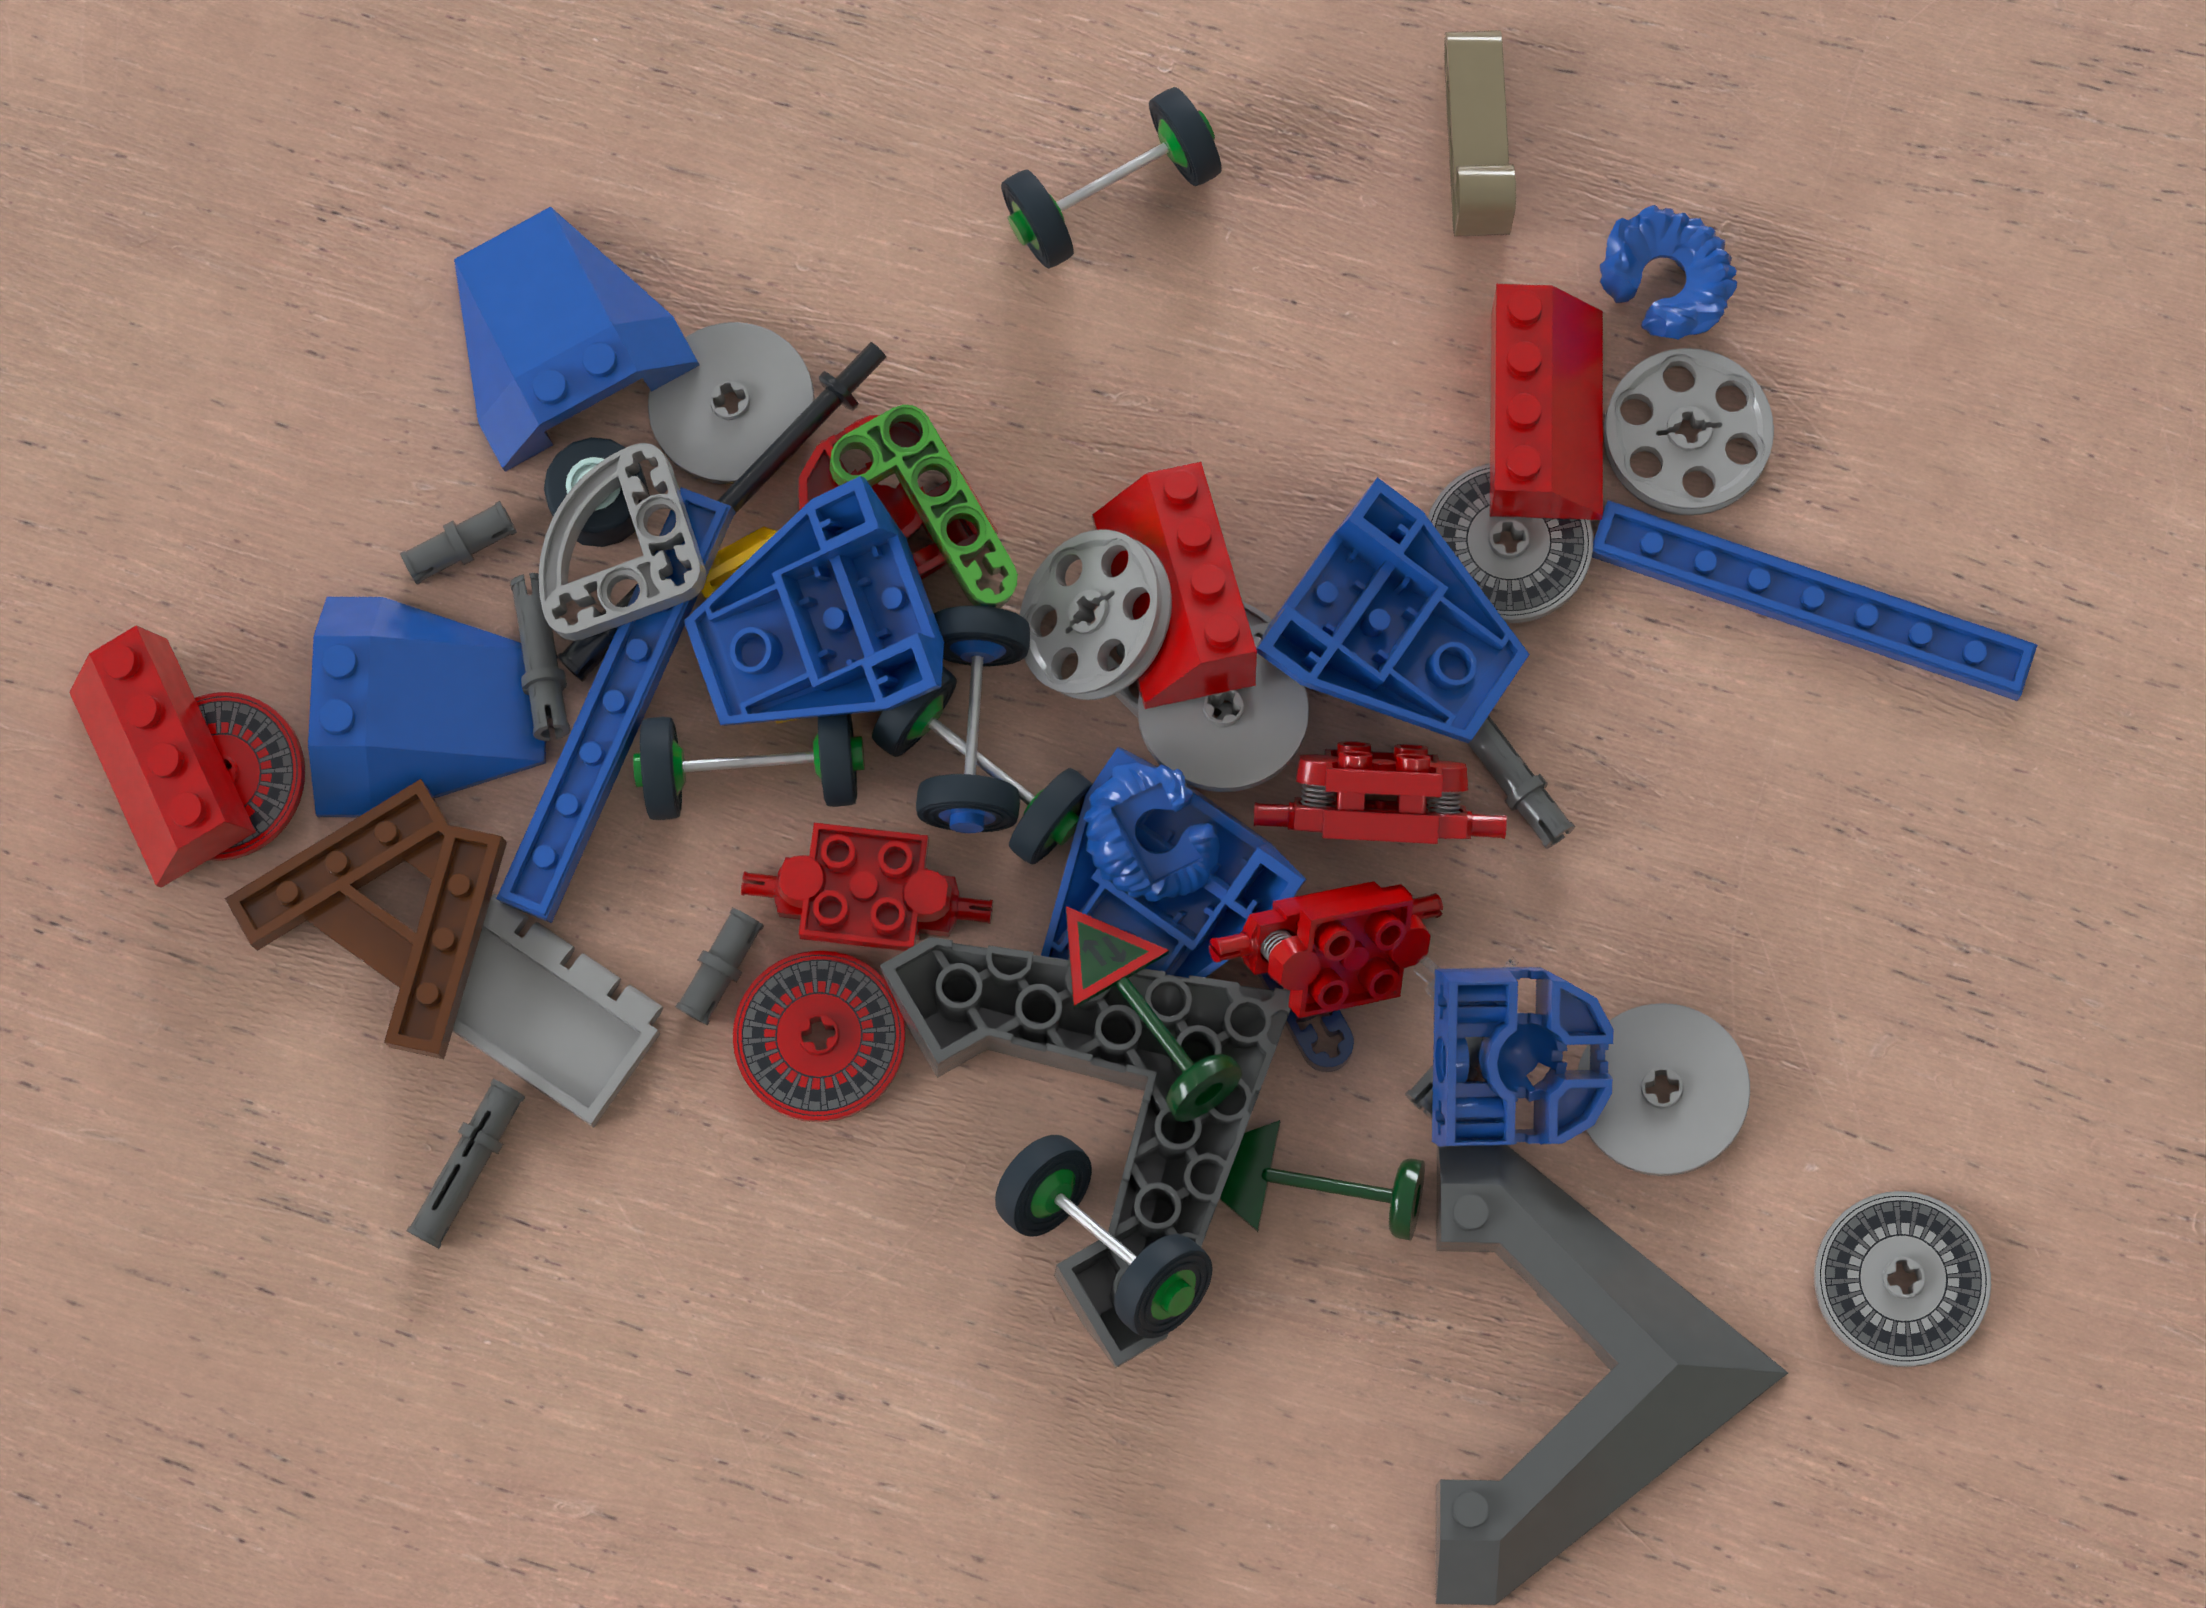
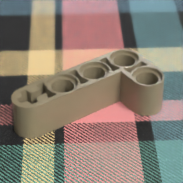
M1500 30L1445 32L1444 68L1454 236L1510 235L1516 209V178L1514 165L1509 164L1502 34Z

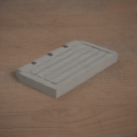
M494 894L489 903L452 1032L594 1128L659 1037L660 1033L653 1027V1024L660 1016L663 1006L631 985H628L619 998L614 1001L611 999V996L621 982L620 977L584 953L577 958L570 969H567L564 966L572 956L575 947L538 922L534 923L526 935L521 938L518 934L527 923L529 916L518 909L501 903L496 899L497 894Z

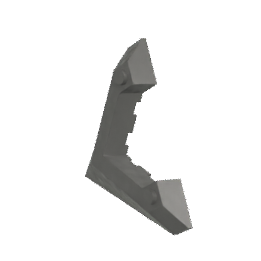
M929 937L880 965L883 976L909 1031L937 1078L982 1052L990 1050L1143 1090L1144 1095L1108 1232L1136 1256L1153 1242L1172 1234L1186 1236L1202 1247L1291 1010L1288 1005L1290 990L1279 988L1267 990L1240 986L1238 982L1189 975V978L1166 975L1164 971L1142 969L1128 978L1194 1064L1208 1056L1224 1054L1232 1057L1242 1070L1239 1083L1220 1104L1193 1120L1182 1122L1176 1120L1170 1112L1166 1097L1173 1083L1183 1072L1116 985L1073 1009L1070 958L1065 960L1033 955L1034 952L989 945L988 948L953 943V940ZM1098 1240L1056 1264L1054 1276L1083 1326L1115 1368L1167 1339L1168 1334L1158 1338H1144L1133 1332L1118 1317L1114 1306L1115 1294L1119 1282L1129 1265Z
M1508 1145L1437 1146L1436 1251L1495 1252L1537 1292L1536 1295L1569 1328L1571 1327L1596 1352L1595 1355L1611 1371L1500 1481L1440 1479L1436 1484V1604L1495 1606L1788 1374L1780 1365Z

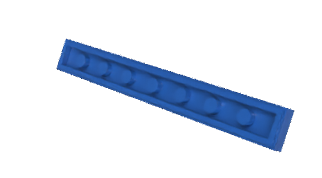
M681 487L680 493L698 544L707 577L735 515V510L730 505ZM670 510L659 536L668 534L675 527L676 514L674 511ZM674 548L664 550L673 568V574L665 577V579H671L676 586H680L685 583L684 573L692 570V568L684 567L677 558ZM637 584L628 606L637 600L640 593L639 584ZM698 595L689 601L618 626L496 897L501 903L547 922H553L684 629V620L690 615Z
M1607 500L1602 520H1600L1593 541L1592 558L2018 701L2022 695L2037 648V644L1609 500Z

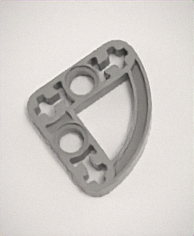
M647 443L634 444L612 454L588 471L574 485L554 514L547 530L540 556L539 593L544 617L548 625L558 635L572 641L591 637L689 601L701 592L706 581V569L673 468L660 449ZM648 460L652 466H658L650 471V476L654 488L659 494L649 496L647 488L637 476H632L640 471L639 462ZM619 487H622L644 556L568 583L571 556L581 530L595 509ZM663 508L674 511L676 523L671 532L664 536H654L648 532L647 522L653 512ZM674 548L677 558L684 567L692 568V570L684 573L685 583L680 586H676L671 579H665V577L673 574V568L664 550ZM625 579L637 581L640 588L637 600L628 607L613 605L611 592L616 583ZM596 590L601 605L607 611L606 614L600 616V612L594 606L583 609L577 613L579 622L571 625L565 618H559V616L567 613L566 603L574 600L579 607H586L597 603L591 595V592Z

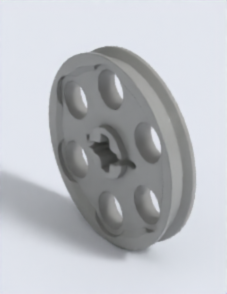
M1682 348L1655 354L1637 364L1624 376L1611 397L1605 416L1603 437L1606 455L1612 470L1622 485L1637 499L1667 513L1701 515L1733 504L1752 488L1760 477L1769 458L1773 444L1774 425L1771 408L1763 390L1743 367L1718 353L1702 349ZM1674 366L1684 367L1692 373L1694 386L1685 392H1675L1666 386L1663 379L1664 372ZM1724 386L1738 387L1745 394L1747 404L1739 411H1726L1717 403L1716 392ZM1631 399L1642 400L1650 407L1652 416L1645 424H1630L1621 415L1620 407L1622 404ZM1683 420H1689L1693 429L1702 430L1697 434L1695 443H1687L1685 435H1675ZM1736 438L1750 441L1757 453L1755 460L1744 465L1736 464L1727 456L1726 444ZM1644 451L1653 453L1661 463V471L1651 478H1643L1636 475L1630 467V459L1634 454ZM1701 471L1711 478L1713 492L1703 498L1693 497L1685 491L1682 484L1683 477L1690 472Z
M1092 530L1081 533L1065 541L1048 555L1032 577L1025 592L1020 616L1024 617L1030 626V647L1024 659L1031 672L1039 681L1049 688L1075 699L1097 700L1124 690L1146 671L1158 654L1166 637L1172 608L1170 582L1166 570L1157 555L1141 542L1112 530ZM1127 550V567L1119 576L1112 577L1111 565L1113 559L1121 551ZM1081 559L1082 572L1079 579L1074 584L1066 586L1065 574L1072 562ZM1148 592L1150 595L1149 608L1141 618L1134 620L1132 614L1133 604L1141 594ZM1056 610L1057 623L1054 630L1049 635L1042 637L1040 627L1044 616L1050 611ZM1123 644L1125 655L1122 663L1115 670L1109 671L1107 659L1110 651L1115 646ZM1076 652L1078 655L1077 669L1072 676L1063 680L1061 675L1063 661L1068 655Z

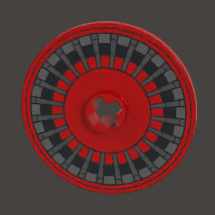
M217 692L196 697L195 700L226 768H231L228 772L256 831L254 834L210 859L212 861H226L241 858L262 849L286 828L293 818L303 794L305 760L299 739L290 724L280 713L266 703L240 693Z
M833 951L802 952L786 957L771 965L753 981L745 992L738 1006L733 1026V1048L736 1062L749 1088L771 1109L787 1117L807 1122L840 1120L859 1113L874 1103L894 1080L902 1063L906 1042L904 1018L885 979L876 970L859 959ZM816 1022H822L825 1030H835V1036L827 1039V1048L823 1050H816L813 1042H804L803 1039L804 1036L812 1034V1024Z

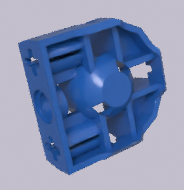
M1541 967L1435 969L1432 1142L1439 1147L1515 1145L1517 1142L1541 1145L1563 1144L1594 1126L1612 1095L1613 1081L1611 1075L1608 1074V1061L1605 1060V1050H1609V1044H1613L1614 1029L1598 999ZM1520 978L1536 979V1014L1517 1013V980H1520ZM1465 1037H1484L1481 1042L1478 1058L1481 1074L1485 1081L1466 1082L1469 1073V1050ZM1590 1044V1070H1566L1567 1062L1562 1060L1563 1051H1568L1567 1045ZM1538 1063L1550 1067L1545 1077L1534 1086L1526 1076L1535 1069ZM1526 1098L1529 1102L1534 1101L1533 1129H1515L1516 1102H1518V1099Z

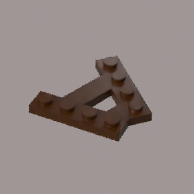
M420 779L226 897L225 900L250 945L257 951L307 921L400 989L384 1043L393 1049L444 1060L507 842L500 835L450 825L429 788ZM404 861L431 879L416 932L357 890Z

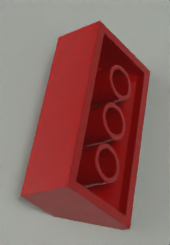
M1496 284L1491 312L1490 517L1602 520L1603 311L1553 285Z
M1202 462L1144 474L1092 514L1095 530L1117 531L1150 548L1162 562L1170 582L1172 608L1166 637L1153 662L1137 679L1144 708L1148 709L1256 686L1257 650ZM1127 550L1121 551L1113 559L1111 565L1112 577L1119 576L1127 567ZM1148 592L1141 594L1134 602L1132 609L1134 620L1141 618L1147 612L1150 605V595Z
M136 625L89 653L69 693L155 885L162 888L254 834L256 831L168 639Z

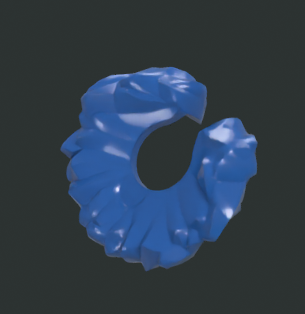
M1652 205L1643 209L1637 216L1629 220L1624 218L1616 220L1607 239L1605 261L1600 264L1602 275L1600 283L1607 294L1614 299L1615 303L1628 302L1635 297L1641 283L1642 272L1649 262L1657 258L1673 259L1685 272V286L1677 295L1653 302L1646 311L1641 327L1650 335L1679 340L1687 335L1705 333L1719 322L1720 318L1724 315V309L1728 307L1727 300L1737 288V281L1732 279L1736 275L1737 270L1734 266L1730 265L1732 257L1724 250L1725 240L1716 236L1714 228L1705 226L1701 218H1689L1686 213L1675 214L1671 208L1659 209L1656 205Z
M1137 762L1116 765L1112 770V777L1102 786L1096 788L1089 797L1090 808L1086 811L1083 818L1088 822L1086 851L1092 855L1094 867L1100 870L1102 880L1112 881L1117 891L1128 892L1129 897L1137 898L1144 895L1147 901L1154 902L1165 897L1175 898L1178 895L1185 896L1188 893H1194L1206 885L1211 870L1218 863L1220 842L1214 833L1213 825L1209 823L1188 826L1182 833L1178 843L1170 850L1164 852L1150 851L1142 846L1137 839L1136 823L1143 813L1152 809H1174L1175 813L1191 803L1194 791L1186 787L1185 776L1180 769L1172 770L1162 764L1157 768H1152Z

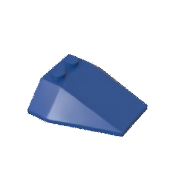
M552 207L541 211L454 259L478 423L505 472L553 446L554 444L547 430L643 378L652 392L700 366L675 318Z
M862 476L811 499L684 620L719 723L723 726L892 710L940 688L942 684L944 640L909 544L868 481Z
M1378 477L1326 542L1269 623L1256 647L1259 655L1302 686L1465 743L1472 741L1530 655L1425 513Z
M326 597L313 637L308 736L316 816L357 818L420 779L427 785L435 799L546 764V741L538 740L533 735L534 726L530 697L524 694L522 689L521 677L526 671L521 643L384 597Z
M1117 747L1085 795L1041 956L1069 959L1066 921L1067 906L1169 950L1168 955L1144 969L1164 971L1166 975L1187 978L1191 975L1206 978L1230 960H1223L1218 963L1213 961L1209 951L1211 938L1240 934L1249 914L1272 910L1273 901L1295 897L1307 879L1268 840L1199 791L1186 784V787L1194 791L1191 803L1177 813H1175L1174 809L1149 810L1139 817L1135 831L1138 841L1146 849L1153 852H1164L1170 850L1178 843L1182 833L1188 826L1212 824L1214 833L1219 838L1220 850L1218 863L1211 870L1206 885L1194 893H1188L1185 896L1165 897L1154 902L1147 901L1144 895L1132 898L1128 896V892L1117 891L1112 881L1102 880L1100 870L1094 867L1092 855L1086 851L1088 822L1083 818L1086 811L1090 808L1089 797L1096 788L1102 786L1112 777V770L1116 765L1137 762L1152 768L1158 767L1121 747Z

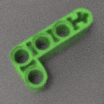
M913 405L894 407L845 434L835 443L831 452L830 472L833 480L839 486L859 476L864 477L870 486H873L895 473L967 599L974 606L995 608L1003 607L1010 600L1017 586L1018 574L1015 565L932 422L923 410ZM898 422H910L919 429L921 439L915 446L909 448L900 447L892 441L889 434L890 428ZM851 449H860L870 457L872 466L865 474L851 475L841 467L839 461L841 455ZM929 470L939 471L947 478L949 490L944 495L938 497L928 496L919 488V476ZM965 519L976 527L978 533L977 540L968 546H958L948 538L946 532L947 525L954 520ZM984 547H987L990 551L982 559L987 572L991 576L1000 573L1004 577L999 586L1000 593L996 595L991 588L981 591L977 587L982 578V571L976 560L968 567H965L962 563L976 557Z

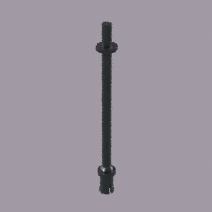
M870 342L836 378L823 371L819 376V380L825 390L717 501L732 506L736 514L840 405L854 411L859 403L852 393L887 358L884 352L873 342ZM637 584L616 604L617 607L628 606ZM604 609L600 612V616L606 614L607 611ZM618 627L582 640L573 641L562 653L557 655V659L583 682L586 676L604 659Z

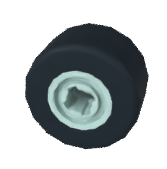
M590 437L572 442L557 453L547 469L544 492L552 516L554 517L558 507L569 491L588 471L607 457L626 447L611 439ZM638 463L640 471L632 476H637L642 481V483L646 486L649 494L644 473L642 471L640 463ZM619 487L595 509L581 530L577 542L582 545L605 547L620 543L636 532L622 487Z

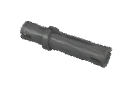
M529 573L532 595L527 593L524 574L513 578L510 582L526 671L521 677L522 689L524 694L530 697L534 737L538 740L551 741L548 719L552 718L557 740L570 733V725L567 721L562 693L567 686L564 670L558 668L553 630L548 625L542 610L539 593V574Z
M1488 715L1472 741L1467 744L1507 795L1505 803L1510 810L1518 809L1540 838L1542 845L1545 849H1548L1565 838L1564 832L1570 834L1575 825L1568 820L1545 790L1548 783L1543 776L1532 773Z
M492 1079L491 1086L470 1123L463 1122L459 1128L458 1133L462 1137L442 1172L437 1177L434 1186L411 1226H408L406 1230L438 1249L441 1247L443 1238L463 1203L468 1198L471 1189L492 1152L499 1154L504 1145L499 1140L521 1101L523 1102L525 1099L523 1094L496 1079Z

